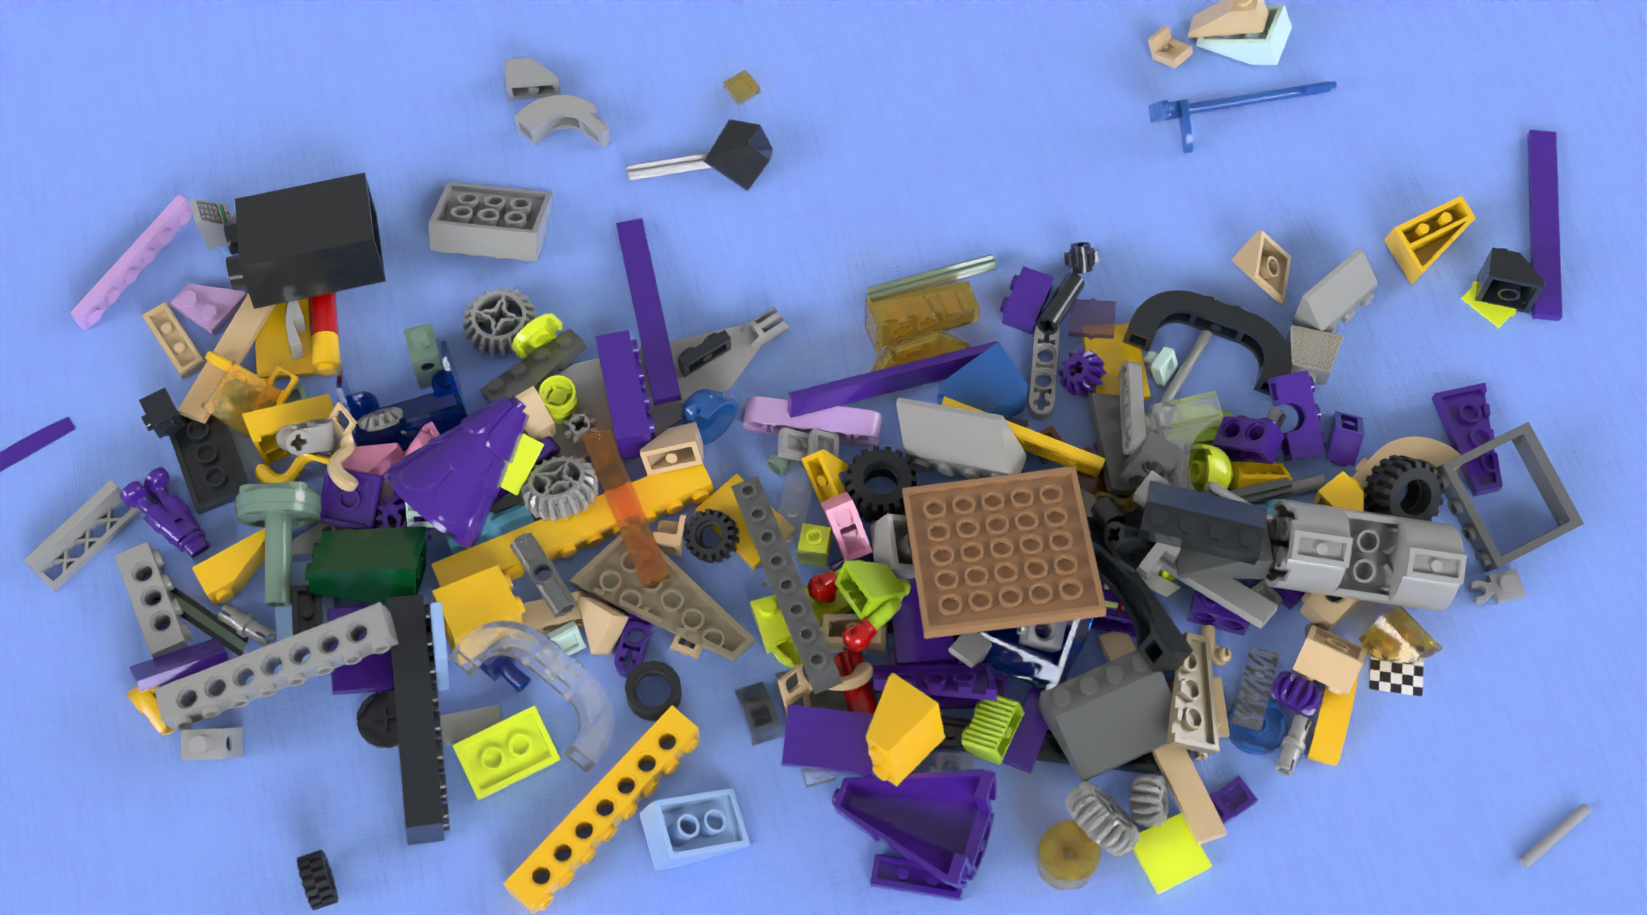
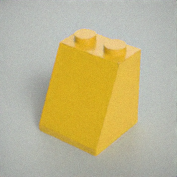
M499 565L432 591L434 603L442 602L445 637L459 666L468 663L523 626L522 614L525 613L524 605L519 596L514 598L511 591L514 590L511 578L508 573L503 575Z
M892 673L888 677L866 734V739L875 775L882 781L888 780L895 786H898L945 738L938 703Z

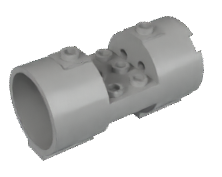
M1280 499L1275 503L1274 510L1277 512L1273 519H1267L1273 563L1268 571V575L1264 579L1269 587L1441 612L1450 606L1457 594L1459 585L1464 583L1467 555H1464L1463 541L1459 530L1451 524Z

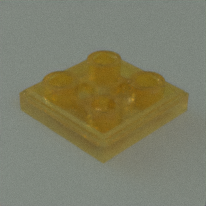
M233 360L201 404V407L249 438L250 433L242 413L272 407L282 392Z

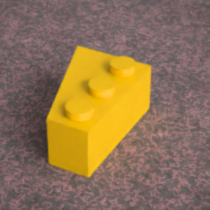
M329 394L242 413V416L265 464L269 465L294 455L277 444L276 435L281 427L314 419H328L335 407ZM337 415L336 419L338 423L342 426L339 416Z

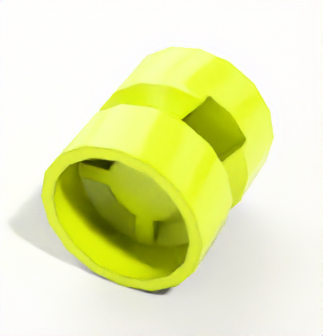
M560 375L551 376L543 381L539 389V396L553 422L564 424V420L570 421L572 412L574 411L578 414L579 410L576 390L572 381Z

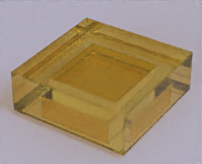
M746 70L724 82V88L738 105L760 93L759 85Z

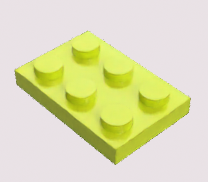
M535 705L452 745L478 801L561 761Z

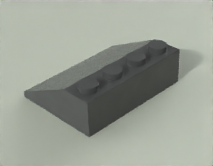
M1135 650L1041 692L1038 710L1080 781L1086 782L1166 745L1172 695L1162 672L1153 673L1139 651Z

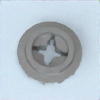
M384 408L363 415L358 420V425L360 429L376 431L397 424L404 415L401 408Z

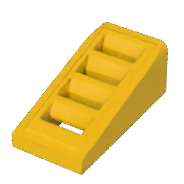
M1231 462L1234 470V478L1229 485L1231 490L1285 477L1291 480V482L1293 480L1282 462H1273V465L1254 462Z

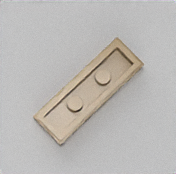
M166 301L141 315L182 379L205 366V360Z

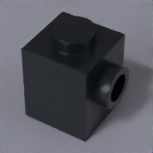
M165 387L139 400L145 412V415L141 416L147 430L149 432L154 430L159 439L164 436H171L178 432L179 429L185 427Z

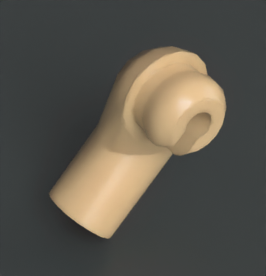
M1201 626V635L1210 637L1212 662L1216 665L1226 664L1231 659V651L1229 648L1225 649V647H1220L1215 643L1214 626Z

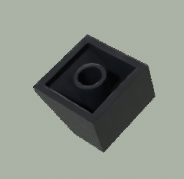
M1492 247L1478 273L1475 301L1517 309L1516 311L1529 314L1545 287V281L1521 253L1513 252L1507 248Z

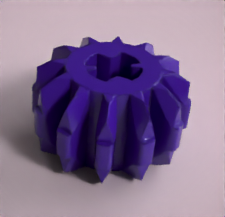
M1078 348L1076 354L1068 352L1069 359L1061 361L1064 368L1058 371L1062 377L1060 380L1061 385L1066 388L1067 392L1076 396L1087 397L1089 392L1096 393V386L1104 385L1101 377L1107 375L1105 369H1103L1104 361L1093 351H1085Z
M1289 671L1279 673L1278 677L1273 681L1269 692L1274 701L1303 716L1313 715L1315 710H1318L1324 695L1321 689L1314 685L1313 682Z

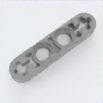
M1036 324L1033 339L1028 412L1034 419L1045 420L1051 416L1054 407L1060 329L1058 328L1055 334L1049 336L1048 343H1043L1044 333L1039 330ZM1042 351L1049 352L1052 355V360L1043 362L1038 359L1037 354ZM1039 376H1046L1050 379L1051 383L1048 386L1042 387L1036 383L1035 379ZM1039 395H1045L1044 410H1038Z
M1124 361L1119 371L1122 449L1124 454L1131 455L1146 437L1142 367L1140 363Z

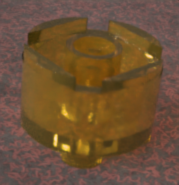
M1064 820L1051 826L1040 840L1036 853L1039 875L1048 885L1055 889H1079L1092 879L1100 861L1101 847L1085 834L1077 822ZM1064 853H1071L1073 858L1069 857L1066 860L1062 857Z

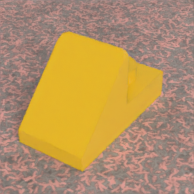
M824 449L801 458L820 503L846 492L838 474L846 471L849 464Z

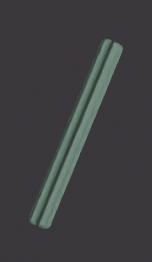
M992 254L870 286L866 288V296L868 301L873 303L995 270L996 260Z

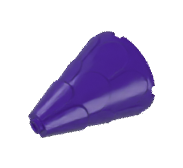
M514 395L511 398L504 396L461 419L459 425L429 440L428 444L391 464L390 468L383 473L384 479L387 482L392 480L394 483L390 487L443 534L444 532L453 534L454 537L452 539L468 549L473 547L480 538L494 499H497L508 465L513 463L529 419V415L524 411L526 405Z
M983 769L909 774L898 786H895L888 780L882 781L876 775L844 778L840 788H837L833 794L832 804L839 815L875 841H882L905 859L915 862L945 884L964 889L968 883L964 881L966 879L972 881L975 877L989 841L995 814L992 813L993 808L990 800H996L997 780L995 772Z

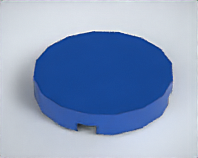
M1253 696L1254 701L1245 697L1244 699L1265 710L1264 718L1262 720L1257 716L1244 699L1240 700L1239 702L1252 715L1235 704L1232 706L1227 716L1230 733L1229 739L1239 750L1247 754L1264 755L1270 753L1281 744L1286 734V718L1284 714L1282 715V712L1278 709L1279 706L1274 701L1269 699L1267 701L1261 696ZM1258 700L1267 704L1266 707L1263 704L1259 703ZM1234 708L1257 722V727L1261 731H1257L1250 726L1245 718L1234 712ZM1234 715L1236 718H1238L1244 724V726L1235 721L1234 719H1232V716Z

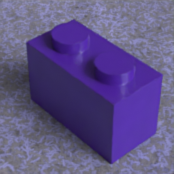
M1023 266L1020 275L1015 274L1009 288V290H1012L1010 297L1005 296L1000 307V312L1003 313L1002 324L1033 335L1037 320L1042 314L1052 291L1054 277Z

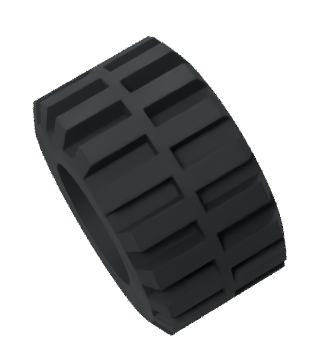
M873 446V451L870 452L867 448L862 450L861 457L856 455L852 460V464L849 463L845 491L852 498L859 518L864 515L865 521L871 523L872 519L878 521L886 514L905 515L902 488L917 486L916 469L914 465L911 466V459L908 456L902 458V451L897 449L895 452H892L889 446H885V450H879V446ZM881 476L891 479L897 487L889 493L877 494L870 491L865 484L868 480Z
M1391 455L1389 459L1384 458L1380 460V466L1375 465L1371 469L1372 475H1368L1365 480L1368 484L1367 487L1363 488V491L1367 495L1363 501L1364 505L1369 506L1367 512L1432 521L1431 518L1433 516L1436 517L1439 513L1437 510L1439 505L1442 506L1443 504L1441 495L1444 494V487L1440 486L1443 481L1442 477L1437 475L1438 471L1426 462L1403 455ZM1407 484L1406 496L1400 503L1401 491Z

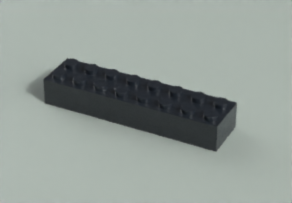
M423 594L388 597L387 606L391 613L399 644L391 647L407 844L414 845L445 841L444 831H449L450 825L448 803L441 804V802L447 801L445 774H439L445 772L443 745H436L442 744L430 604L424 605Z

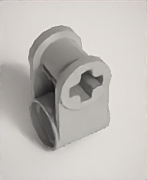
M325 418L314 419L303 423L285 425L277 432V444L294 455L332 451L335 449L333 420Z

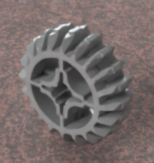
M495 286L494 292H489L485 288L484 296L476 294V302L468 301L467 306L469 310H465L463 314L465 319L463 320V327L466 330L465 335L468 340H471L470 342L474 349L479 347L482 354L489 351L490 355L494 358L497 352H501V356L505 358L507 351L515 354L512 350V343L517 334L528 323L537 318L535 306L532 302L530 303L529 297L527 295L522 296L518 289L511 293V289L508 286L503 291H500L499 287ZM510 308L517 311L522 317H516V315L510 313L508 309ZM479 326H485L486 329L491 330L492 335L483 332Z
M565 454L560 458H556L553 455L551 460L545 461L542 459L541 465H533V471H530L521 488V496L525 507L535 518L541 517L544 522L550 518L554 522H557L559 518H564L567 521L568 516L575 515L578 517L580 510L587 511V505L594 503V497L598 495L599 481L591 463L586 462L585 458L578 459L576 455L568 458Z
M1082 781L1066 797L1067 810L1078 823V826L1084 830L1085 834L1093 842H1096L1101 849H1105L1109 854L1122 857L1125 853H1129L1139 841V831L1133 824V820L1128 817L1126 812L1112 797L1107 795L1097 785L1092 784V782Z

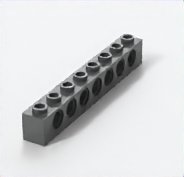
M758 476L731 486L814 693L817 694L842 684L843 682Z

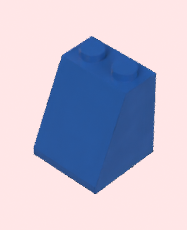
M998 342L940 383L937 402L941 405L945 396L986 413L1011 418L1024 411L1028 385Z

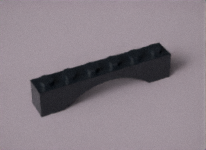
M1093 516L1086 517L1099 578L1112 590L1128 613L1137 638V650L1153 673L1177 670L1193 652V649L1137 570L1131 573L1117 562L1105 544L1104 532Z

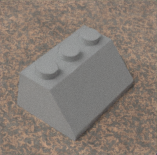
M1358 248L1302 296L1292 321L1295 326L1334 334L1338 329L1337 326L1342 321L1344 323L1349 322L1356 314L1357 308L1361 305L1366 307L1374 299L1375 294L1373 292L1378 282L1362 249Z

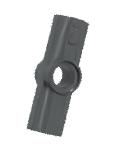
M530 532L515 538L514 542L510 544V548L555 618L570 613L577 606V602L557 573L553 562L548 559L533 534ZM541 571L550 572L546 579L536 578L537 574Z

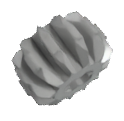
M1145 774V776L1134 778L1130 788L1129 809L1132 811L1131 817L1137 825L1154 827V825L1161 826L1162 823H1165L1169 813L1170 792L1167 790L1168 784L1162 776Z

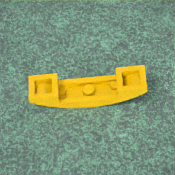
M1358 676L1349 695L1343 692L1341 695L1335 694L1327 690L1324 685V695L1321 699L1322 702L1316 726L1312 732L1307 759L1335 767L1338 765L1351 716Z

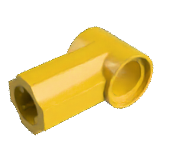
M136 685L126 693L127 697L141 714L147 716L151 724L162 736L173 733L175 730L161 721L154 690L160 686L140 691Z

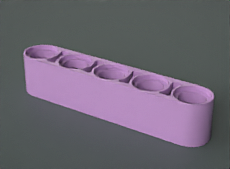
M752 396L747 398L743 427L751 432L778 435V432L783 427L804 433H810L813 429L838 434L839 443L861 446H875L879 443L882 415L873 410L836 406L790 418L787 411L788 400Z

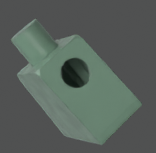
M424 324L404 330L410 359L420 389L448 383L432 325ZM433 363L434 367L425 370L423 364Z

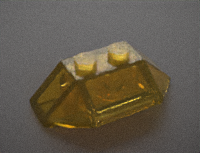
M943 330L918 331L912 334L911 337L902 340H891L885 346H882L869 372L970 348L971 345Z

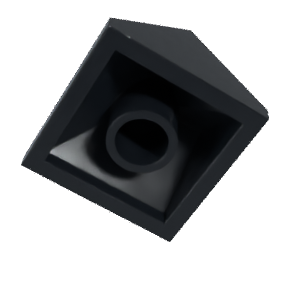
M729 119L703 162L748 191L770 161L773 148L760 124Z

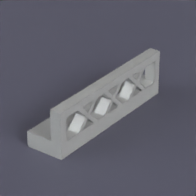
M110 480L23 561L41 580L56 592L142 511L138 508L127 506L130 510L123 517L113 518V510L123 501L120 498L122 491ZM97 525H106V533L103 536L91 538L92 530ZM75 545H85V551L79 558H70V550ZM63 565V573L54 581L45 574L53 566Z

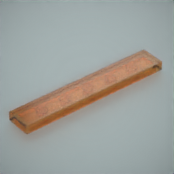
M609 428L582 437L583 444L597 474L642 588L670 579L667 566Z

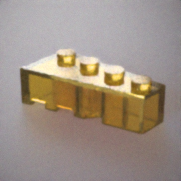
M969 281L954 282L947 285L865 299L864 326L875 353L977 322L979 320L980 307Z

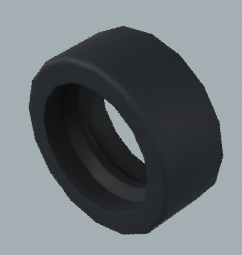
M649 661L641 663L630 672L624 687L628 706L633 713L642 719L657 721L671 706L677 709L682 697L679 676L672 667L664 662ZM648 676H662L669 682L671 687L668 700L654 707L645 706L640 703L636 696L638 683Z

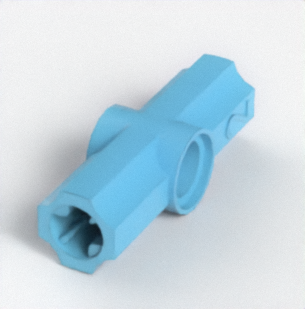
M524 502L498 514L489 512L480 538L475 542L474 546L533 523L532 515L525 507ZM453 534L445 537L453 555L468 549L452 539L454 537Z

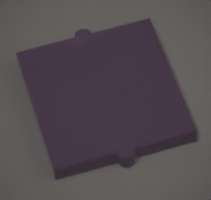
M1094 298L1091 300L1076 299L1070 309L1068 336L1088 337L1091 340L1094 338L1114 339L1116 301H1099Z

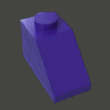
M1335 411L1326 449V459L1330 460L1332 464L1346 467L1347 465L1355 466L1364 438L1363 418Z

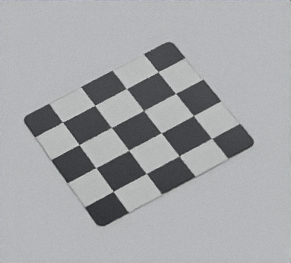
M1372 640L1369 688L1371 690L1422 696L1424 647Z

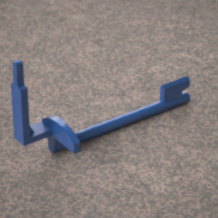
M1327 81L1189 103L1188 99L1172 102L1162 100L1148 106L1150 123L1179 118L1184 154L1193 152V138L1190 114L1330 92L1331 89L1336 88L1337 83L1335 81Z

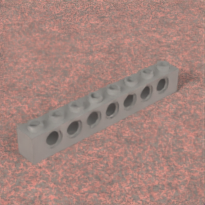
M379 602L158 687L154 690L161 721L173 730L187 729L194 722L202 719L216 718L223 711L244 707L249 704V701L259 697L273 696L277 693V690L288 686H299L306 679L316 675L330 674L335 668L342 665L356 664L368 655L385 653L390 647L399 644L391 613ZM367 632L365 638L358 641L359 636ZM335 643H339L338 647L330 652L331 647ZM310 654L308 660L302 663L304 656ZM282 664L281 669L274 674L275 668ZM254 675L252 681L246 684L247 679ZM225 686L224 691L218 695L219 690ZM197 697L195 703L190 706V702Z

